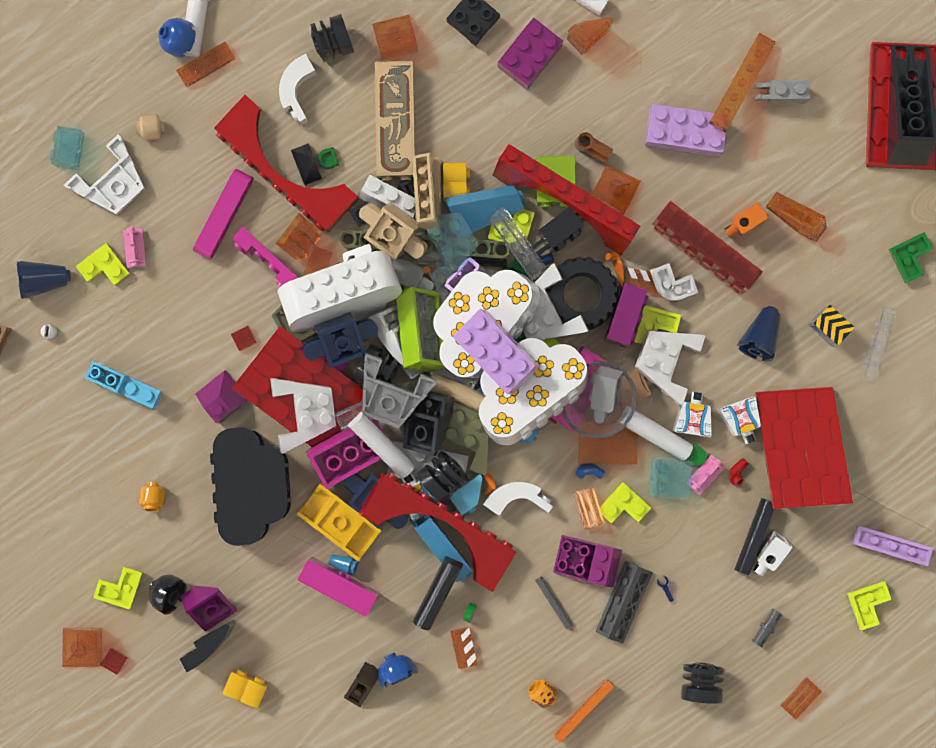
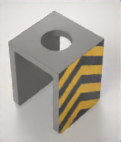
M831 305L825 306L808 324L832 347L840 345L854 329V326Z

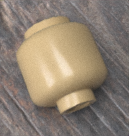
M156 114L142 115L136 121L137 134L143 140L160 139L161 132H165L164 121H160L159 116Z

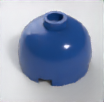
M182 18L168 19L161 26L158 33L161 48L177 58L186 56L183 54L186 51L190 52L195 42L196 33L195 30H192L191 26L193 24Z
M396 653L384 657L386 661L380 665L378 670L382 688L387 687L386 683L394 685L411 677L412 671L414 674L418 673L411 658L406 655L396 656Z

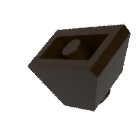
M365 662L344 698L361 707L379 678V669Z

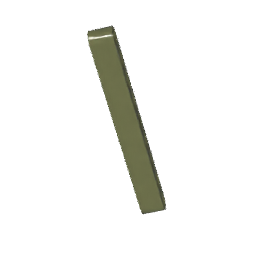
M345 230L340 235V242L348 250L364 246L363 240L367 231ZM350 235L354 237L353 243H344V238L346 236ZM416 235L423 241H428L431 244L424 254L429 256L471 257L472 259L482 258L484 260L502 261L507 259L510 253L509 245L503 241ZM442 242L449 244L450 247L447 251L439 249V245ZM371 244V245L375 248V250L381 251V250L378 249L376 246H374L373 244ZM466 244L469 249L467 252L461 253L458 250V246ZM485 245L488 251L485 254H479L477 247ZM502 246L506 248L507 253L500 256L496 253V249Z

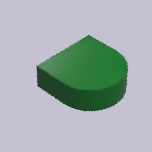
M334 147L324 149L318 154V163L322 168L331 169L339 166Z
M693 443L692 452L685 461L694 466L703 465L707 459L706 451Z

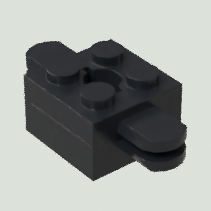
M568 207L539 229L537 236L540 240L532 245L528 252H533L542 244L545 246L532 256L534 259L547 250L550 253L554 250L559 252L566 246L567 240L571 239L573 241L581 235V229L586 220L583 217L579 219L580 215L577 212L574 213Z

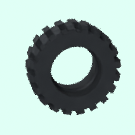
M580 256L565 260L564 263L559 264L557 268L563 280L547 288L546 291L562 323L564 324L581 315L588 330L601 326L614 313L615 307L618 304L619 287L616 284V277L611 274L609 267L606 268L603 265V262L595 261L591 257L582 258ZM575 277H588L598 286V303L587 312L572 310L564 300L563 292L565 285Z

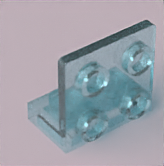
M652 457L649 496L689 499L692 461Z

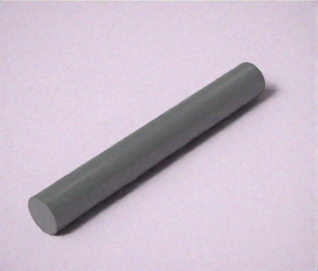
M542 576L535 580L564 627L568 629L573 626Z

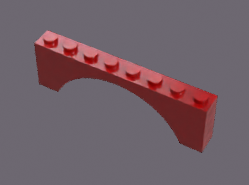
M244 95L214 127L218 132L216 136L223 143L228 141L232 145L230 149L237 155L241 153L245 157L243 161L251 168L255 166L260 170L258 174L265 181L270 179L274 183L272 187L277 192L281 193L283 191L288 196L286 198L288 202L293 206L297 204L302 208L300 212L307 219L312 217L316 221L314 225L322 232L326 230L329 233L359 200L358 196L345 184L323 189L308 188L292 183L278 174L266 160L259 142L258 125L261 110L250 98Z
M510 144L507 145L498 159L492 176L508 186L520 185L529 187L564 203L583 217L597 231L606 247L622 256L641 227Z
M390 472L388 475L382 473L360 509L359 514L376 525L404 514H425L447 522L461 534L470 550L473 561V580L493 592L516 554V551L512 549L513 545L506 540L498 541L496 539L497 535L489 530L486 533L481 531V526L472 520L470 523L464 521L465 516L460 513L447 511L448 506L441 502L437 504L432 502V497L422 492L420 495L414 491L416 488L411 484L405 482L403 485L398 482L399 478Z

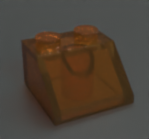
M409 15L372 24L381 61L418 52Z
M298 213L276 245L299 262L307 257L310 252L308 250L309 247L319 241L321 231Z

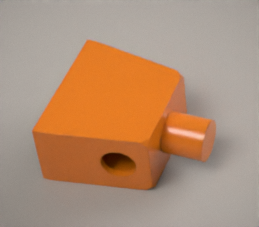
M757 202L732 218L731 221L733 223L724 228L729 238L738 233L742 236L766 221L769 217L760 203ZM746 219L748 224L744 227L741 226L740 221Z

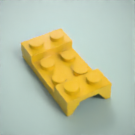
M322 483L318 485L315 492L297 513L300 518L357 561L360 560L382 531L381 528H376L330 489H325Z

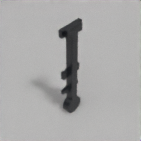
M454 257L453 264L461 265L466 259ZM482 258L474 260L480 266L507 268V259H503V262L482 260Z

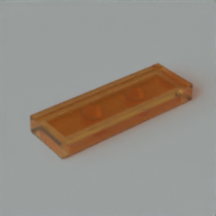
M223 42L176 71L185 86L189 87L235 60V57L226 42Z

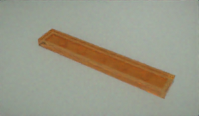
M759 32L709 124L726 133L776 41Z

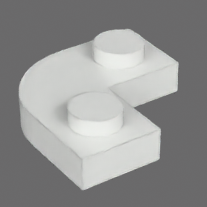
M669 263L650 270L657 292L667 300H681L698 293L693 276L687 275L675 280Z

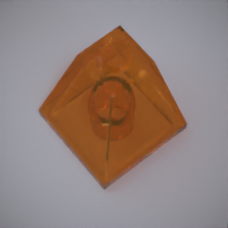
M611 18L582 21L579 25L574 24L568 30L567 40L583 55L610 31L613 20Z
M606 165L592 196L624 215L641 181L610 165Z
M63 628L62 667H101L102 628Z

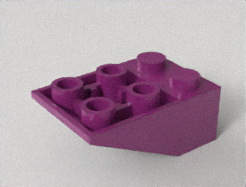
M562 535L553 572L604 587H614L622 550Z

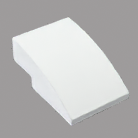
M394 304L373 314L369 318L377 325V335L383 345L403 365L397 304Z

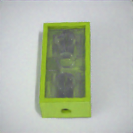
M416 287L403 290L401 295L396 298L403 367L426 372H434L444 368L445 366L440 359L439 353L444 340L437 335L433 323L434 316L441 307L439 293Z

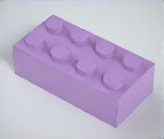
M652 104L649 111L644 146L720 157L724 149L728 115Z
M480 308L453 336L461 347L506 394L512 395L540 367L485 309Z

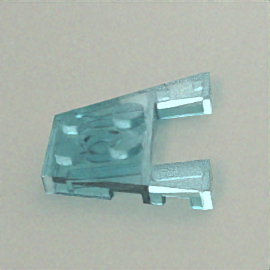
M460 211L437 215V225L426 229L445 262V265L429 273L437 289L444 284L479 246ZM420 228L416 234L422 232L425 229Z

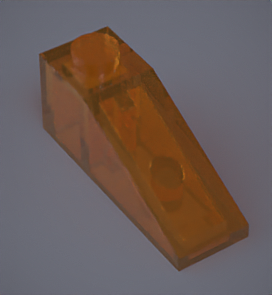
M778 192L766 205L768 210L796 232L814 242H817L827 229L826 216Z

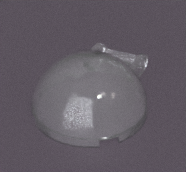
M595 361L594 363L586 364L587 386L578 395L579 399L573 404L568 403L563 407L562 416L577 433L586 437L606 438L623 430L632 420L636 411L637 392L633 380L621 367L611 362ZM600 366L623 371L620 401L605 421L598 424L594 420V409L590 408L591 401L589 400L590 392L593 389V383H591L592 375Z

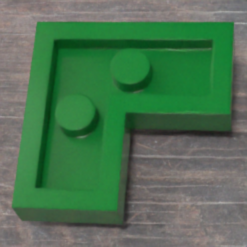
M925 232L889 249L905 283L924 275L916 257L933 249Z

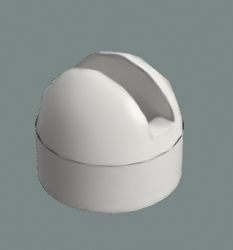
M51 324L44 325L41 328L42 337L49 340L54 339L57 336V328ZM47 327H49L48 336H46Z

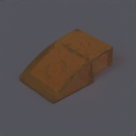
M579 424L578 463L637 464L638 434L623 425Z

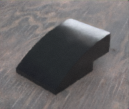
M429 391L427 396L406 419L403 448L436 456L449 426L455 397Z
M234 620L193 642L196 649L180 658L186 672H189L205 661L224 643L235 625Z

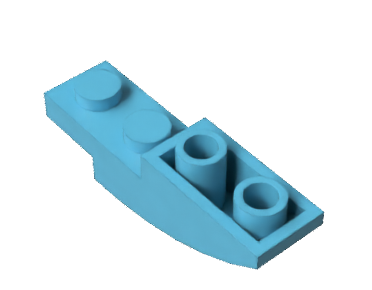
M92 361L85 376L87 380L152 409H156L163 394L162 391L95 361Z

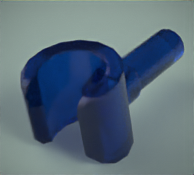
M663 576L666 584L661 585L657 579V585L663 588L669 602H672L674 599L667 586L668 578Z

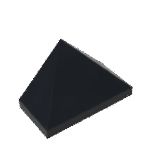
M309 143L291 150L304 186L322 179Z

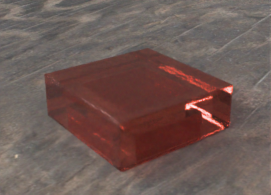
M249 326L231 334L239 351L257 343Z
M110 648L101 666L118 675L128 657Z

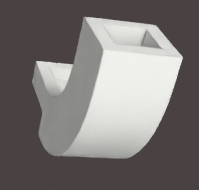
M306 54L290 63L284 71L279 85L280 101L285 112L293 109L290 113L295 122L299 121L301 125L307 123L308 120L298 104L297 92L304 81L317 75Z
M527 482L506 483L494 490L483 503L484 506L497 515L501 514L509 502L518 498L529 499L548 513L553 507L550 505L551 500L543 494L540 497L537 496L541 488Z

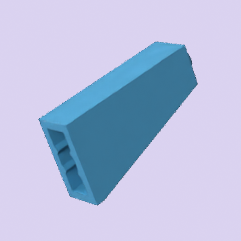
M513 185L444 198L462 238L523 210L522 202L525 201L521 191H517Z
M423 515L415 521L410 520L416 532L441 563L445 556L463 563L456 582L464 580L470 575L472 571L470 565L432 516Z

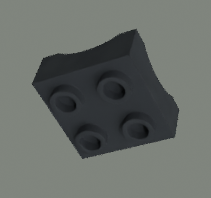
M462 0L446 20L448 24L476 46L486 32L499 20L500 13L484 0Z

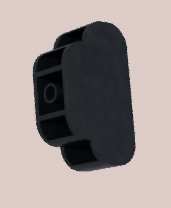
M229 428L221 431L214 440L213 453H210L211 465H214V473L211 474L212 484H215L213 503L216 504L217 511L214 512V522L218 524V532L226 543L234 546L250 545L264 538L270 524L283 519L290 511L289 461L285 453H280V448L264 445L262 436L253 429Z

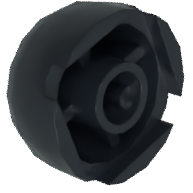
M163 575L154 580L149 586V601L152 607L164 615L175 611L177 607L174 605L178 600L181 602L180 596L186 592V583L174 575Z

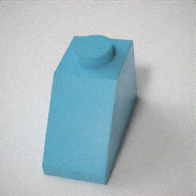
M481 474L463 485L459 490L453 492V496L450 497L461 515L466 514L468 516L477 510L475 506L478 504Z

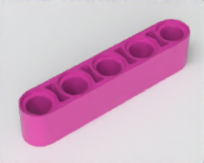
M237 168L232 172L193 247L194 252L210 260L213 258L254 178Z

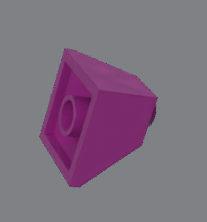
M226 370L195 394L205 411L217 424H220L248 401L232 389L235 381Z
M195 586L180 596L186 613L205 632L237 612V608L218 588Z

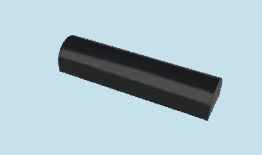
M764 498L760 499L734 568L735 571L750 575L774 511L772 501Z
M445 556L413 619L417 627L423 630L431 629L463 567V563Z

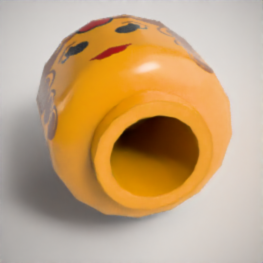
M544 679L532 682L528 689L530 700L541 708L553 706L557 701L556 687Z

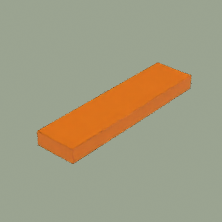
M608 679L554 733L555 739L559 743L614 688Z

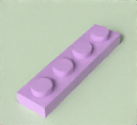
M857 525L852 544L924 566H928L933 551L931 547Z

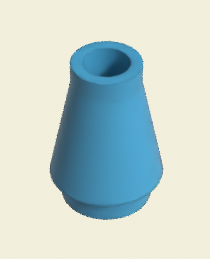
M331 555L329 559L330 566L343 571L346 575H354L357 571L359 561L353 557Z

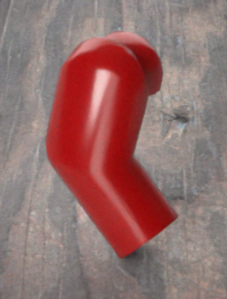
M744 458L740 459L730 469V482L735 486L743 484L742 470L749 465Z

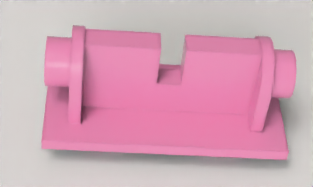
M130 227L127 230H123L127 268L146 266L143 228L135 229V227Z
M710 455L705 463L685 483L700 496L725 467L720 460Z

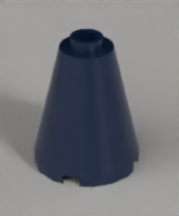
M17 261L21 299H27L68 285L67 281H71L70 270H66L65 266Z
M768 306L760 311L737 344L742 353L754 359L757 356L762 357V361L765 362L774 359L781 317L777 308Z

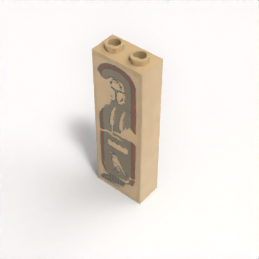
M413 61L375 62L377 178L383 182H391L392 179L399 178L400 181L411 180L413 177L412 156H415Z

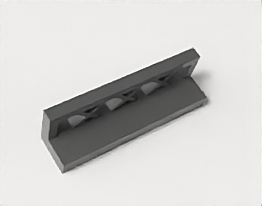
M625 561L596 629L597 633L608 639L624 643L653 572ZM641 573H645L642 581L639 582ZM636 592V596L632 600L631 597L633 593ZM629 610L627 617L624 618L625 611ZM621 627V632L619 636L616 637L615 635L617 633V630Z

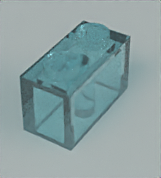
M57 126V131H54L53 134L54 149L50 152L51 164L56 167L79 170L85 133L80 129Z

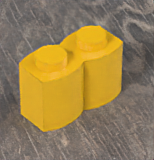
M443 163V203H446L444 198L470 193V187H466V179H470V168H466V163Z
M242 669L233 670L222 694L258 709L268 687V684L265 683L266 680L258 676L251 678L247 676L248 672Z

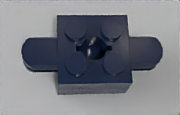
M350 312L315 325L314 328L318 338L303 343L302 352L306 359L310 361L325 356L329 367L332 368L364 356L366 350L363 341L375 337L378 333V327L370 318L356 323Z
M355 473L344 479V487L354 495L348 505L359 513L379 477L373 473L366 481L359 474ZM407 514L399 515L386 520V522L394 528L400 529L407 524L408 516ZM372 523L376 528H379L381 526V524L376 525Z

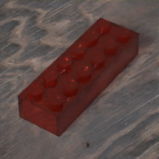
M672 201L665 206L652 223L655 226L653 229L657 233L668 236L670 238L669 241L674 246H681L685 249L684 253L692 259L694 257L700 261L699 264L704 269H711L715 272L714 276L722 282L724 280L730 284L729 287L738 294L739 292L743 294L748 291L763 272Z

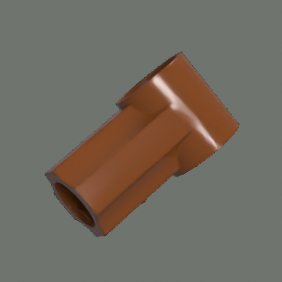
M588 132L581 133L575 140V147L578 151L585 152L603 164L606 163L613 151L612 148L593 138ZM581 138L588 140L589 145L587 147L580 144Z

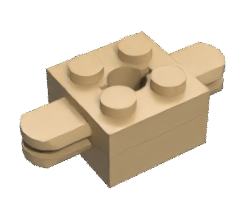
M392 202L382 207V209L373 203H368L360 209L359 217L370 225L364 238L381 251H387L390 258L394 261L402 256L404 252H407L415 259L420 258L427 252V243L416 236L420 229L417 221Z

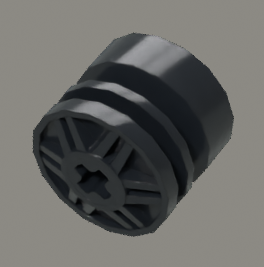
M341 14L329 17L330 27L327 28L324 22L320 20L322 29L318 31L315 23L310 24L311 37L317 54L321 57L323 63L328 61L325 54L327 52H330L332 60L335 59V49H338L342 56L354 53Z
M370 344L366 353L381 358L383 349ZM389 353L384 360L382 359L376 378L391 384L398 372L399 362L394 358L392 363H389L392 356ZM365 355L362 357L353 376V380L363 385Z
M440 451L437 455L438 458L434 457L432 459L434 468L426 464L417 472V477L424 488L437 501L445 503L453 496L451 486L459 490L461 484L465 485L468 482V477L455 459L444 451Z
M702 662L684 664L683 670L691 673L683 674L682 677L691 681V683L682 685L681 698L697 703H722L723 689L714 686V684L724 682V678L715 676L723 675L724 668Z

